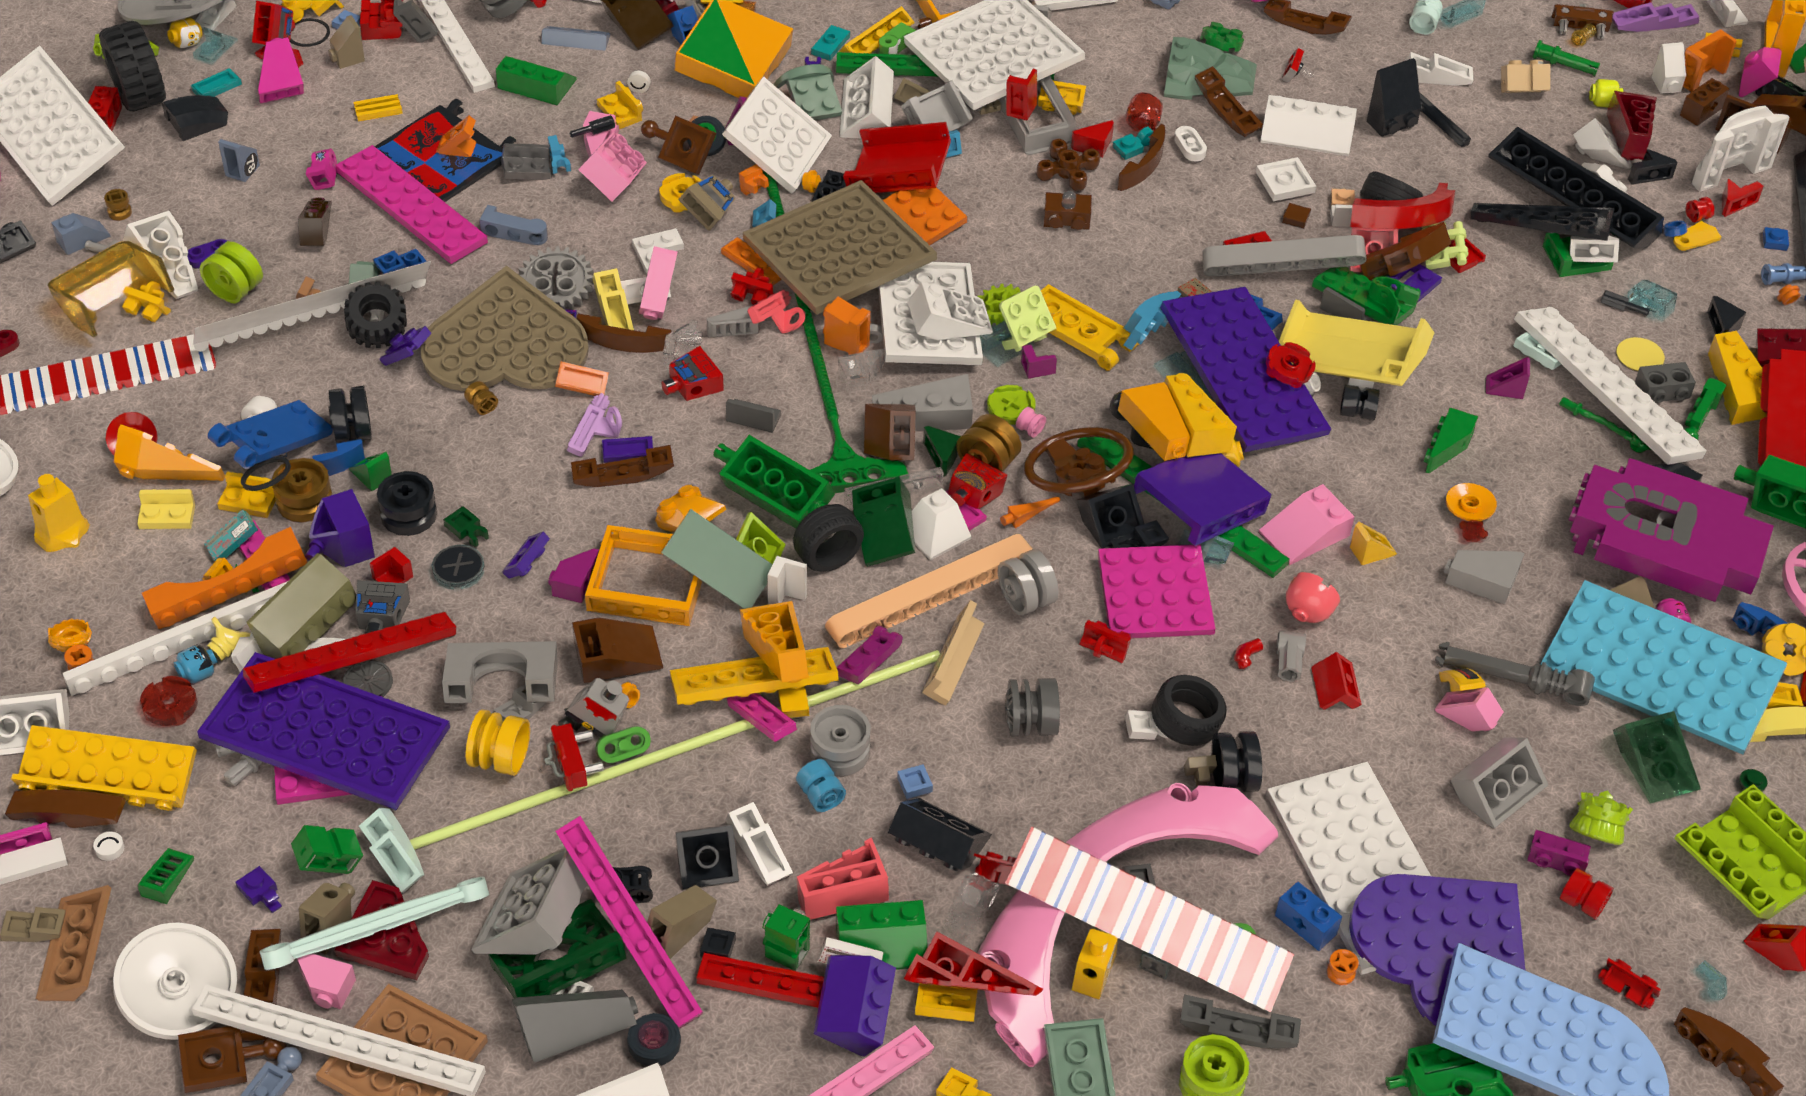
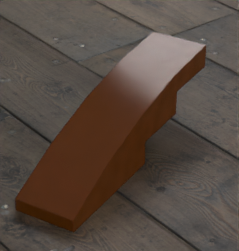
M37 789L14 791L5 815L10 820L35 818L40 824L45 822L48 824L64 822L70 828L117 824L126 799L120 796L75 790Z
M281 929L251 930L244 971L246 978L244 996L277 1005L280 967L265 970L260 951L271 945L281 943ZM241 1029L242 1041L265 1040L268 1038Z

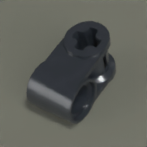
M613 867L635 903H647L652 900L653 891L650 889L652 870L649 867Z

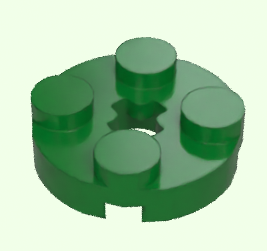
M1211 22L1210 26L1204 27L1200 36L1201 40L1206 39L1205 44L1222 51H1229V48H1235L1234 52H1238L1242 49L1244 43L1241 30L1224 28L1218 22Z

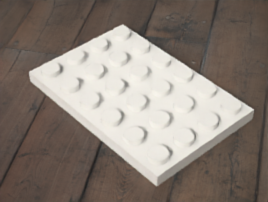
M931 262L878 286L885 362L982 365L983 355L980 335L942 340L918 335L908 305L909 299L921 281L936 284L949 290H957L969 296H975L970 263Z

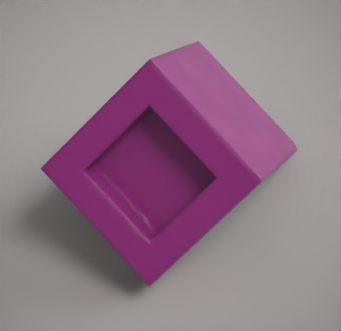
M1031 344L1022 346L1021 364L1028 379L1056 374L1057 358L1055 355L1037 357Z

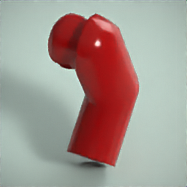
M1256 638L1236 648L1233 658L1234 662H1237L1239 669L1251 666L1252 662L1249 656L1263 650L1261 640Z

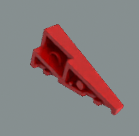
M937 931L924 956L916 954L904 977L906 981L913 983L1037 996L1043 991V988Z

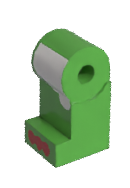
M902 22L879 39V54H898L908 47L904 43V36L916 30Z

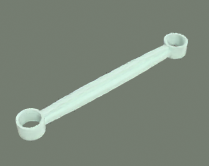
M476 877L462 881L457 884V887L363 915L290 943L283 942L266 947L260 951L264 969L279 968L290 964L295 958L355 941L384 929L394 928L461 902L467 903L487 897L489 891L485 877Z

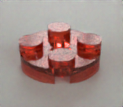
M166 676L162 678L161 682L155 685L152 682L145 687L140 697V703L146 720L160 726H180L195 712L198 699L195 689L187 679L179 676ZM170 698H174V702L170 704H165L163 702L168 701Z

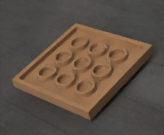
M390 984L384 988L353 1027L470 1062L474 1061L488 1042L487 1035ZM333 1056L329 1057L316 1074L317 1081L344 1096H447L450 1092L449 1090Z

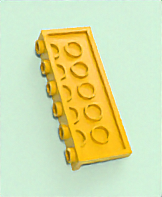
M31 725L19 773H13L11 780L19 786L18 789L20 790L53 789L96 792L124 797L128 804L132 806L145 807V803L155 804V807L161 810L172 811L173 807H183L197 749L193 746Z

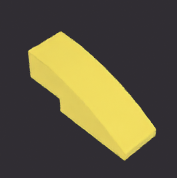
M617 268L594 273L592 279L605 324L607 326L634 330Z

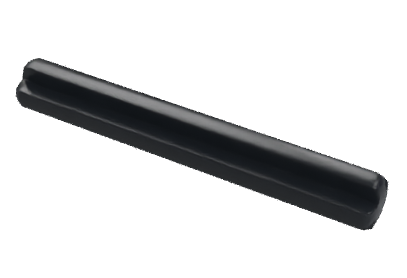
M1420 93L1421 112L1461 147L1468 146L1471 137Z

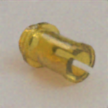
M1586 24L1582 29L1575 30L1571 36L1572 43L1576 46L1585 45L1587 40L1596 34V28L1592 24L1591 26Z

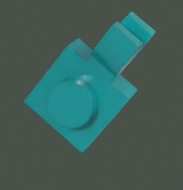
M1147 126L1136 137L1128 134L1113 141V148L1125 160L1144 153V147L1150 145L1149 136L1153 134V131Z

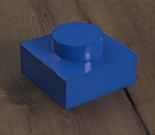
M1765 227L1763 230L1764 248L1787 251L1789 247L1788 230Z

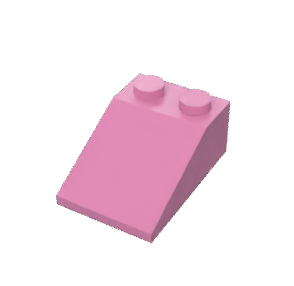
M1322 484L1299 496L1259 529V533L1273 548L1290 558L1289 565L1349 537L1354 516Z

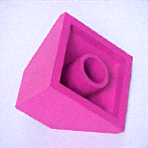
M1763 47L1746 56L1739 97H1744L1778 78L1782 52L1779 48Z

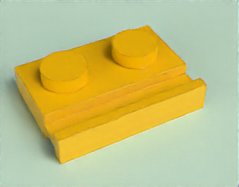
M919 983L915 1015L974 1022L978 990Z

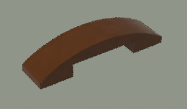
M1269 0L1264 7V12L1275 21L1311 34L1343 32L1352 19L1350 15L1331 11L1329 16L1325 17L1291 9V1Z
M1213 66L1195 75V80L1211 107L1236 133L1245 137L1263 127L1262 122L1251 110L1246 111L1225 87V79Z
M1160 124L1151 135L1149 151L1138 164L1129 161L1119 173L1117 190L1123 191L1136 186L1149 177L1157 168L1164 149L1166 131L1164 124Z
M577 314V320L585 329L587 339L600 346L634 353L659 352L672 348L671 329L648 326L646 332L602 325L601 317Z
M671 445L646 449L647 456L597 464L596 458L571 462L573 482L581 486L605 487L638 483L654 478L674 467Z

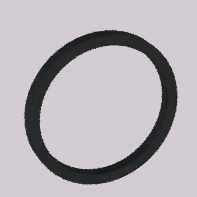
M301 19L299 22L295 23V25L306 21H314L323 24L327 29L325 37L320 41L310 44L298 43L293 41L292 39H290L289 42H291L294 45L302 47H310L321 44L329 37L330 28L327 23L319 19Z
M272 457L257 463L243 474L241 485L248 491H258L271 487L289 473L291 464L284 457ZM273 462H283L286 464L283 472L273 480L256 486L246 484L247 478L256 469Z

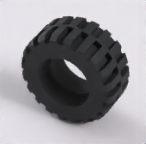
M131 20L102 29L99 33L102 53L113 84L118 88L120 99L126 110L135 112L163 103L166 99V92L162 75L153 49L141 25Z

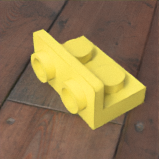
M190 489L139 491L141 502L137 523L139 529L192 528L195 502Z

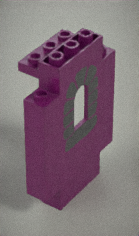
M1629 458L1626 467L1620 466L1618 472L1595 464L1590 474L1585 472L1580 486L1585 488V490L1579 489L1574 503L1579 505V507L1573 506L1568 520L1573 522L1570 532L1574 533L1572 541L1576 542L1574 553L1583 556L1588 541L1591 539L1594 540L1592 548L1597 550L1594 560L1716 602L1723 585L1750 595L1752 594L1760 577L1774 525L1744 515L1749 498ZM1630 501H1636L1675 514L1676 518L1673 528L1671 529L1634 516L1626 510L1625 504Z

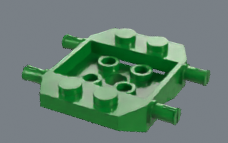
M1435 1043L1409 1048L1402 1074L1385 1078L1388 1090L1405 1086L1408 1087L1411 1096H1514L1504 1083L1501 1071ZM1464 1086L1470 1091V1094L1460 1095L1455 1090V1087Z

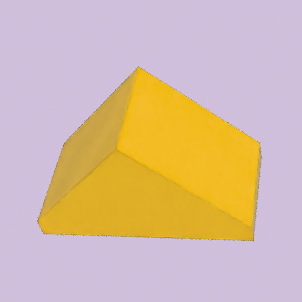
M1361 522L1355 524L1350 549L1361 565L1386 559L1397 554L1385 535Z

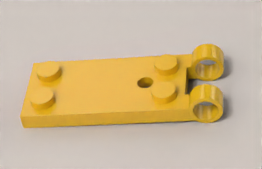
M1048 284L1041 290L1056 325V329L1048 333L1094 358L1103 369L1109 371L1119 362L1117 353L1107 348L1115 340L1119 342L1122 348L1129 352L1139 345L1136 343L1132 350L1125 347L1124 343L1131 333L1125 330L1124 326Z

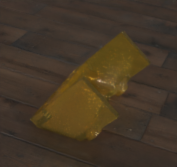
M121 241L55 277L48 283L51 295L72 324L92 337L98 335L94 327V323L97 320L95 311L123 296L124 293L122 291L125 286L140 290L141 285L147 286L149 282L155 281L160 284L161 288L169 292L174 291L162 258L130 241Z

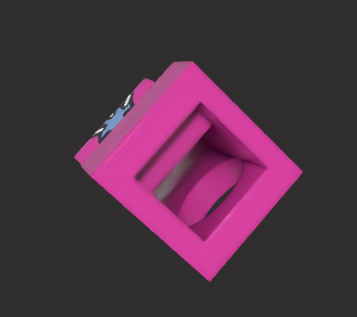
M330 148L313 152L311 155V167L306 169V176L314 190L334 187L337 173L335 166L337 159L334 151ZM326 177V182H320L321 179Z

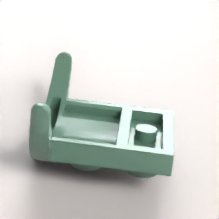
M810 64L793 68L782 74L773 84L778 89L786 84L791 100L814 120L837 117L842 114L833 85V73L825 65Z

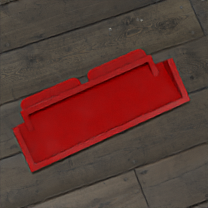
M1781 349V359H1770V362L1762 368L1760 407L1763 412L1767 413V417L1760 420L1758 463L1762 466L1768 455H1772L1806 467V351Z

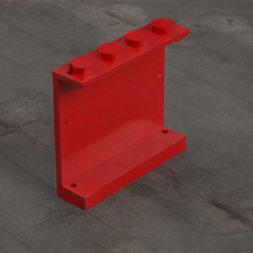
M946 122L860 129L863 149L856 169L844 172L843 177L846 187L860 180L874 193L937 187L951 143Z

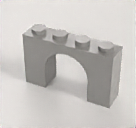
M557 642L448 643L442 679L444 703H472L476 681L487 673L501 670L514 671L525 677L527 702L554 701L558 667Z

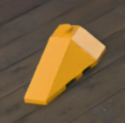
M120 425L114 463L122 476L129 479L137 477L140 479L224 481L225 474L221 466L189 453L187 456H184L172 444L167 443L166 446H162L151 440L152 435Z

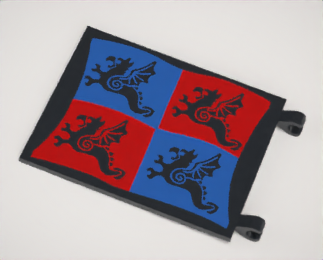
M459 99L452 100L447 108H444L442 105L437 106L374 146L444 202L501 166L503 145L516 142L514 137L508 136L499 146L473 128L474 134L471 138L476 141L472 156L462 157L436 152L442 136L462 121V119L457 117L464 112V109L459 107L463 104Z

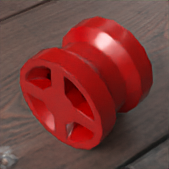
M1706 196L1699 198L1698 201H1688L1685 207L1686 215L1693 223L1701 221L1702 218L1705 220L1710 219L1714 216L1715 212L1712 200Z

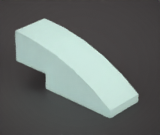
M378 808L359 825L372 844L369 849L396 887L400 889L401 893H404L424 876L417 854L390 808Z

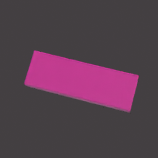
M753 693L746 697L733 696L727 698L728 706L774 742L797 730L795 721L758 693Z

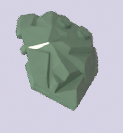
M1173 37L1164 97L1190 100L1192 96L1203 95L1195 80V75L1212 66L1225 79V87L1233 96L1253 95L1257 64L1230 53H1225L1218 48L1201 43L1195 39Z

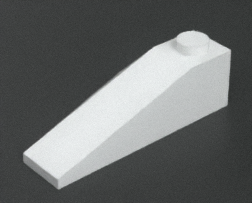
M170 211L127 224L123 243L134 259L174 298L179 299L198 291L193 269L188 261L187 247L184 246L182 239V229Z

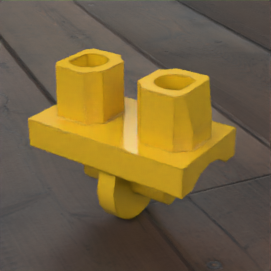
M155 281L149 282L147 286L141 285L140 290L125 286L122 291L126 295L122 308L127 313L137 315L139 309L143 306L145 309L141 315L146 320L156 322L161 314L168 315L171 311L170 308L164 306V300L162 299L164 292L160 291V284Z

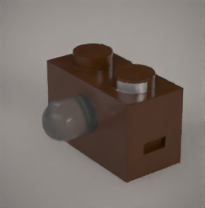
M1070 190L1064 193L1046 192L1044 227L1063 228V226H1071V229L1090 230L1092 195L1075 194Z

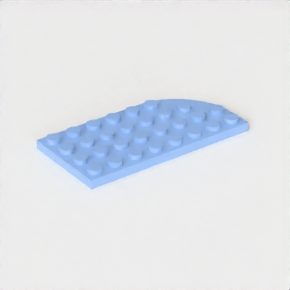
M1458 943L1455 947L1432 1043L1559 1096H1669L1668 1078L1659 1054L1640 1028L1620 1011Z

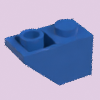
M693 5L667 15L674 26L671 28L672 35L681 45L698 21Z

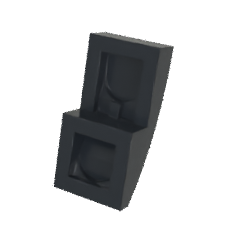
M1155 520L1134 527L1133 534L1110 541L1109 547L1162 546L1168 542L1169 537L1158 521Z

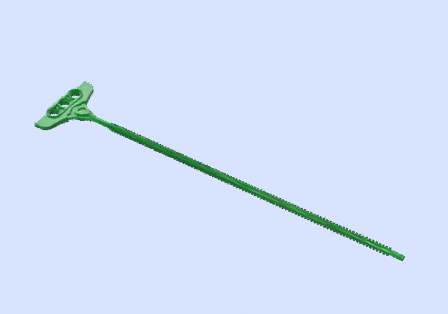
M762 169L763 174L768 178L769 186L767 190L769 198L776 204V217H779L785 213L776 180ZM795 293L798 307L805 311L804 331L827 418L831 422L835 436L832 457L826 463L810 469V471L830 481L834 493L849 492L898 476L901 477L902 481H909L910 476L903 463L869 457L864 458L856 454L842 437L838 423L839 414L811 310ZM876 473L881 477L879 479H871L868 475ZM846 477H854L856 481L848 483L843 479Z

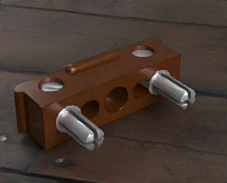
M1556 4L1551 18H1553V26L1560 27L1561 35L1562 33L1563 35L1567 34L1568 27L1597 31V38L1600 39L1601 36V39H1604L1605 32H1609L1614 11L1586 7V4H1580V6Z

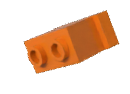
M838 296L831 304H827L823 312L825 317L823 328L824 344L848 352L849 356L857 359L870 345L871 311L865 308L858 309Z

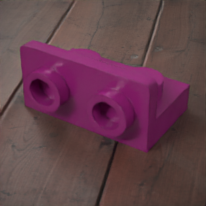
M1535 830L1527 861L1533 862L1542 868L1549 867L1562 871L1564 874L1571 876L1577 868L1586 871L1591 846Z

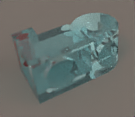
M1641 280L1628 291V298L1630 302L1654 312V317L1663 322L1674 312L1678 293L1649 280Z

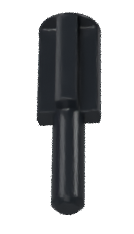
M609 115L590 121L588 126L570 131L569 134L572 138L592 132L593 135L615 128V122L613 117Z
M1605 290L1601 297L1602 304L1624 311L1626 308L1646 316L1650 311L1645 307L1628 302L1629 298Z

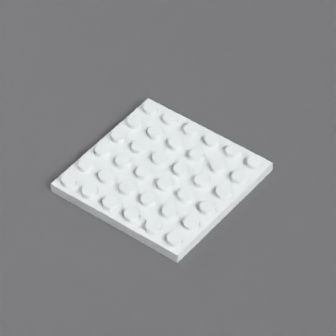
M984 0L904 36V43L945 83L950 80L954 82L960 90L963 101L972 110L1006 96V80L1009 75L1027 79L1034 68L1037 69V81L1085 59V52L1028 0Z

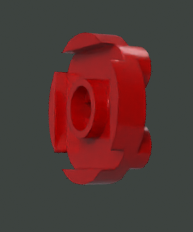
M1285 342L1284 346L1276 344L1270 349L1266 358V373L1271 378H1276L1293 388H1300L1303 383L1311 379L1316 363L1310 359V352L1295 343Z

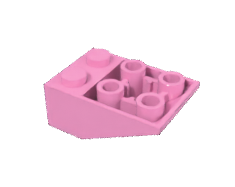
M613 131L578 170L609 200L613 201L632 182L647 162L639 151L633 150L627 144V140L622 135Z

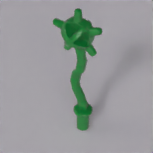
M1566 397L1561 399L1560 406L1573 412L1574 416L1581 414L1588 419H1593L1605 425L1611 431L1628 440L1633 451L1642 453L1646 450H1652L1635 433H1629L1617 427V425L1606 418L1582 409V403L1577 404Z

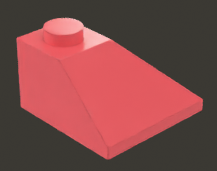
M1351 227V235L1364 237L1366 255L1398 243V229ZM1360 265L1350 266L1351 271L1362 273Z

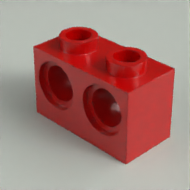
M95 86L88 103L110 130L113 131L122 109L118 88Z

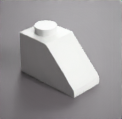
M1682 42L1661 44L1652 79L1660 94L1681 92L1686 78L1684 44Z
M1609 235L1608 241L1570 236V256L1573 261L1618 262L1619 238Z

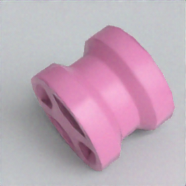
M1026 407L1017 418L1016 428L1021 431H1027L1029 436L1035 438L1043 430L1046 424V417L1042 414L1037 415L1034 409Z

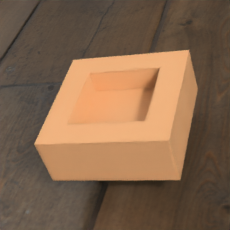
M1331 189V205H1353L1355 200L1354 190Z

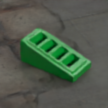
M168 848L139 882L138 889L141 897L167 904L193 863L194 856ZM172 857L182 860V862L178 864L169 860ZM166 866L172 867V868H175V870H174V871H171V870L165 869V867H166ZM161 874H164V875H167V876H169V877H168V878H164V877H161L160 875H161ZM156 882H160V883H163V884L160 886V885H157V884H155V883H156Z

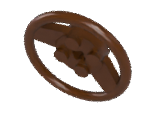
M1086 427L1064 431L1045 439L1030 451L1024 462V474L1028 481L1039 489L1063 493L1068 496H1072V493L1084 492V496H1088L1105 488V484L1116 482V478L1128 468L1133 459V446L1123 434L1107 428ZM1084 437L1110 439L1117 442L1123 448V457L1114 468L1106 470L1105 461L1101 455L1090 453L1088 448H1081L1076 451L1066 441ZM1044 452L1048 454L1055 466L1058 483L1044 480L1034 471L1036 460Z

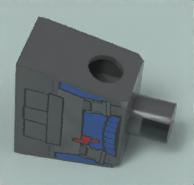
M357 580L356 617L359 629H365V634L386 627L399 625L410 603L408 584Z

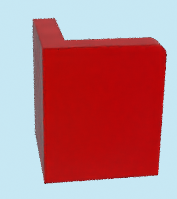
M396 547L370 562L372 579L374 581L405 583L413 578L411 561Z

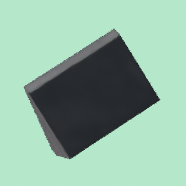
M732 824L675 832L682 889H688L694 885L701 887L739 881Z

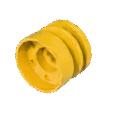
M479 710L474 717L467 738L465 757L468 766L476 768L480 765L482 769L487 770L494 764V770L498 773L511 776L517 775L529 746V720L509 715L503 721L502 715L498 712L491 714L489 710Z

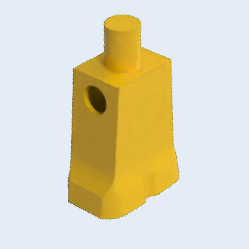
M43 474L38 478L40 488L28 495L35 524V542L46 552H55L64 548H76L79 546L82 536L88 531L90 524L81 514L72 490L57 477L54 478L51 474Z

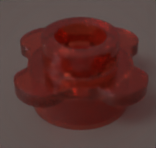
M1461 521L1459 528L1462 529L1463 538L1469 542H1478L1481 539H1486L1488 532L1483 528V521Z

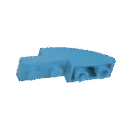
M1174 291L1158 294L1139 305L1124 327L1125 330L1131 333L1124 346L1132 350L1136 343L1140 345L1143 343L1151 330L1156 333L1160 325L1165 327L1168 320L1160 308L1162 301L1179 298L1181 293Z

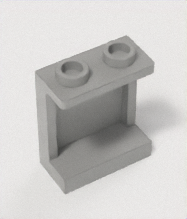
M952 80L920 97L910 98L901 106L910 125L946 122L950 132L965 126L972 120L971 111L965 105L959 88Z

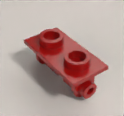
M987 851L986 856L974 853L975 857L981 859L980 864L975 869V874L980 880L998 882L999 884L1010 886L1005 882L1017 858L1008 856L1006 861L1002 860V855Z
M1608 958L1606 966L1610 969L1606 970L1603 968L1598 975V978L1602 980L1601 984L1618 994L1621 993L1626 985L1630 989L1625 998L1641 1008L1647 1007L1651 1009L1656 1000L1651 996L1653 994L1657 997L1660 996L1661 989L1657 987L1658 983L1647 975L1643 974L1640 977L1631 971L1632 967L1620 959L1613 961Z

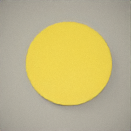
M1633 337L1625 339L1619 343L1616 350L1617 357L1621 363L1635 371H1639L1641 366L1661 365L1665 360L1662 349L1656 343L1644 338Z

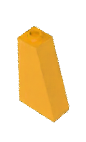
M1161 382L1122 390L1118 411L1164 461L1185 457L1190 434L1166 383Z

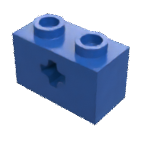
M1296 882L1279 898L1275 914L1278 919L1318 951L1338 934L1342 916L1300 882Z

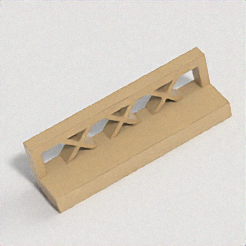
M972 600L958 614L922 692L943 705H947L985 624L972 616L977 606V603Z

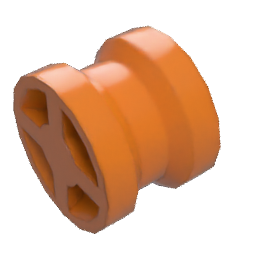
M83 644L70 647L64 655L68 670L94 660L91 649Z
M1346 949L1334 951L1330 956L1326 971L1328 978L1338 985L1352 983L1359 965L1357 956ZM1337 967L1343 968L1344 971L1339 970Z

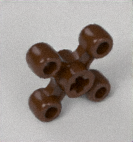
M1053 140L1050 144L1049 153L1056 161L1041 160L1036 169L1037 177L1042 181H1049L1054 175L1058 174L1064 179H1069V185L1072 190H1084L1087 185V174L1080 169H1096L1100 163L1099 152L1095 149H1087L1083 155L1079 156L1076 151L1067 150L1068 146L1064 140Z

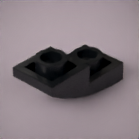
M827 170L823 182L818 184L812 202L846 187L843 177L844 173Z

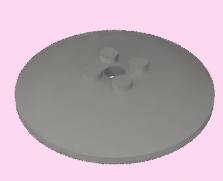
M119 0L117 6L124 20H133L142 25L169 23L192 17L212 8L223 0Z

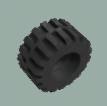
M370 282L365 283L363 288L360 285L355 288L356 292L351 291L348 295L349 300L346 299L344 303L345 324L347 331H349V336L352 339L356 338V343L359 345L365 343V348H371V345L381 348V344H385L386 347L390 346V341L400 333L403 335L407 326L406 306L402 295L399 296V291L395 288L391 290V285L385 284L381 286V282H375V285H370ZM374 309L383 310L389 314L385 319L377 322L368 321L362 317L366 312Z

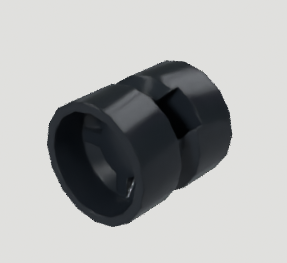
M1345 384L1340 415L1355 417L1356 414H1359L1362 419L1375 420L1380 389L1366 387L1362 391L1359 386Z

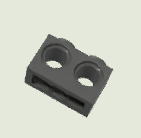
M1686 362L1641 366L1635 384L1643 392L1647 393L1655 403H1661L1663 401H1682L1691 398L1696 381Z

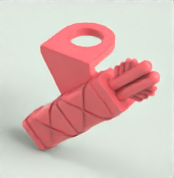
M783 289L749 307L747 310L753 324L772 317L781 333H788L799 328L805 320V311L800 307L787 311L783 310L790 304L789 300H791L789 292H785ZM799 313L798 321L790 324L791 317Z

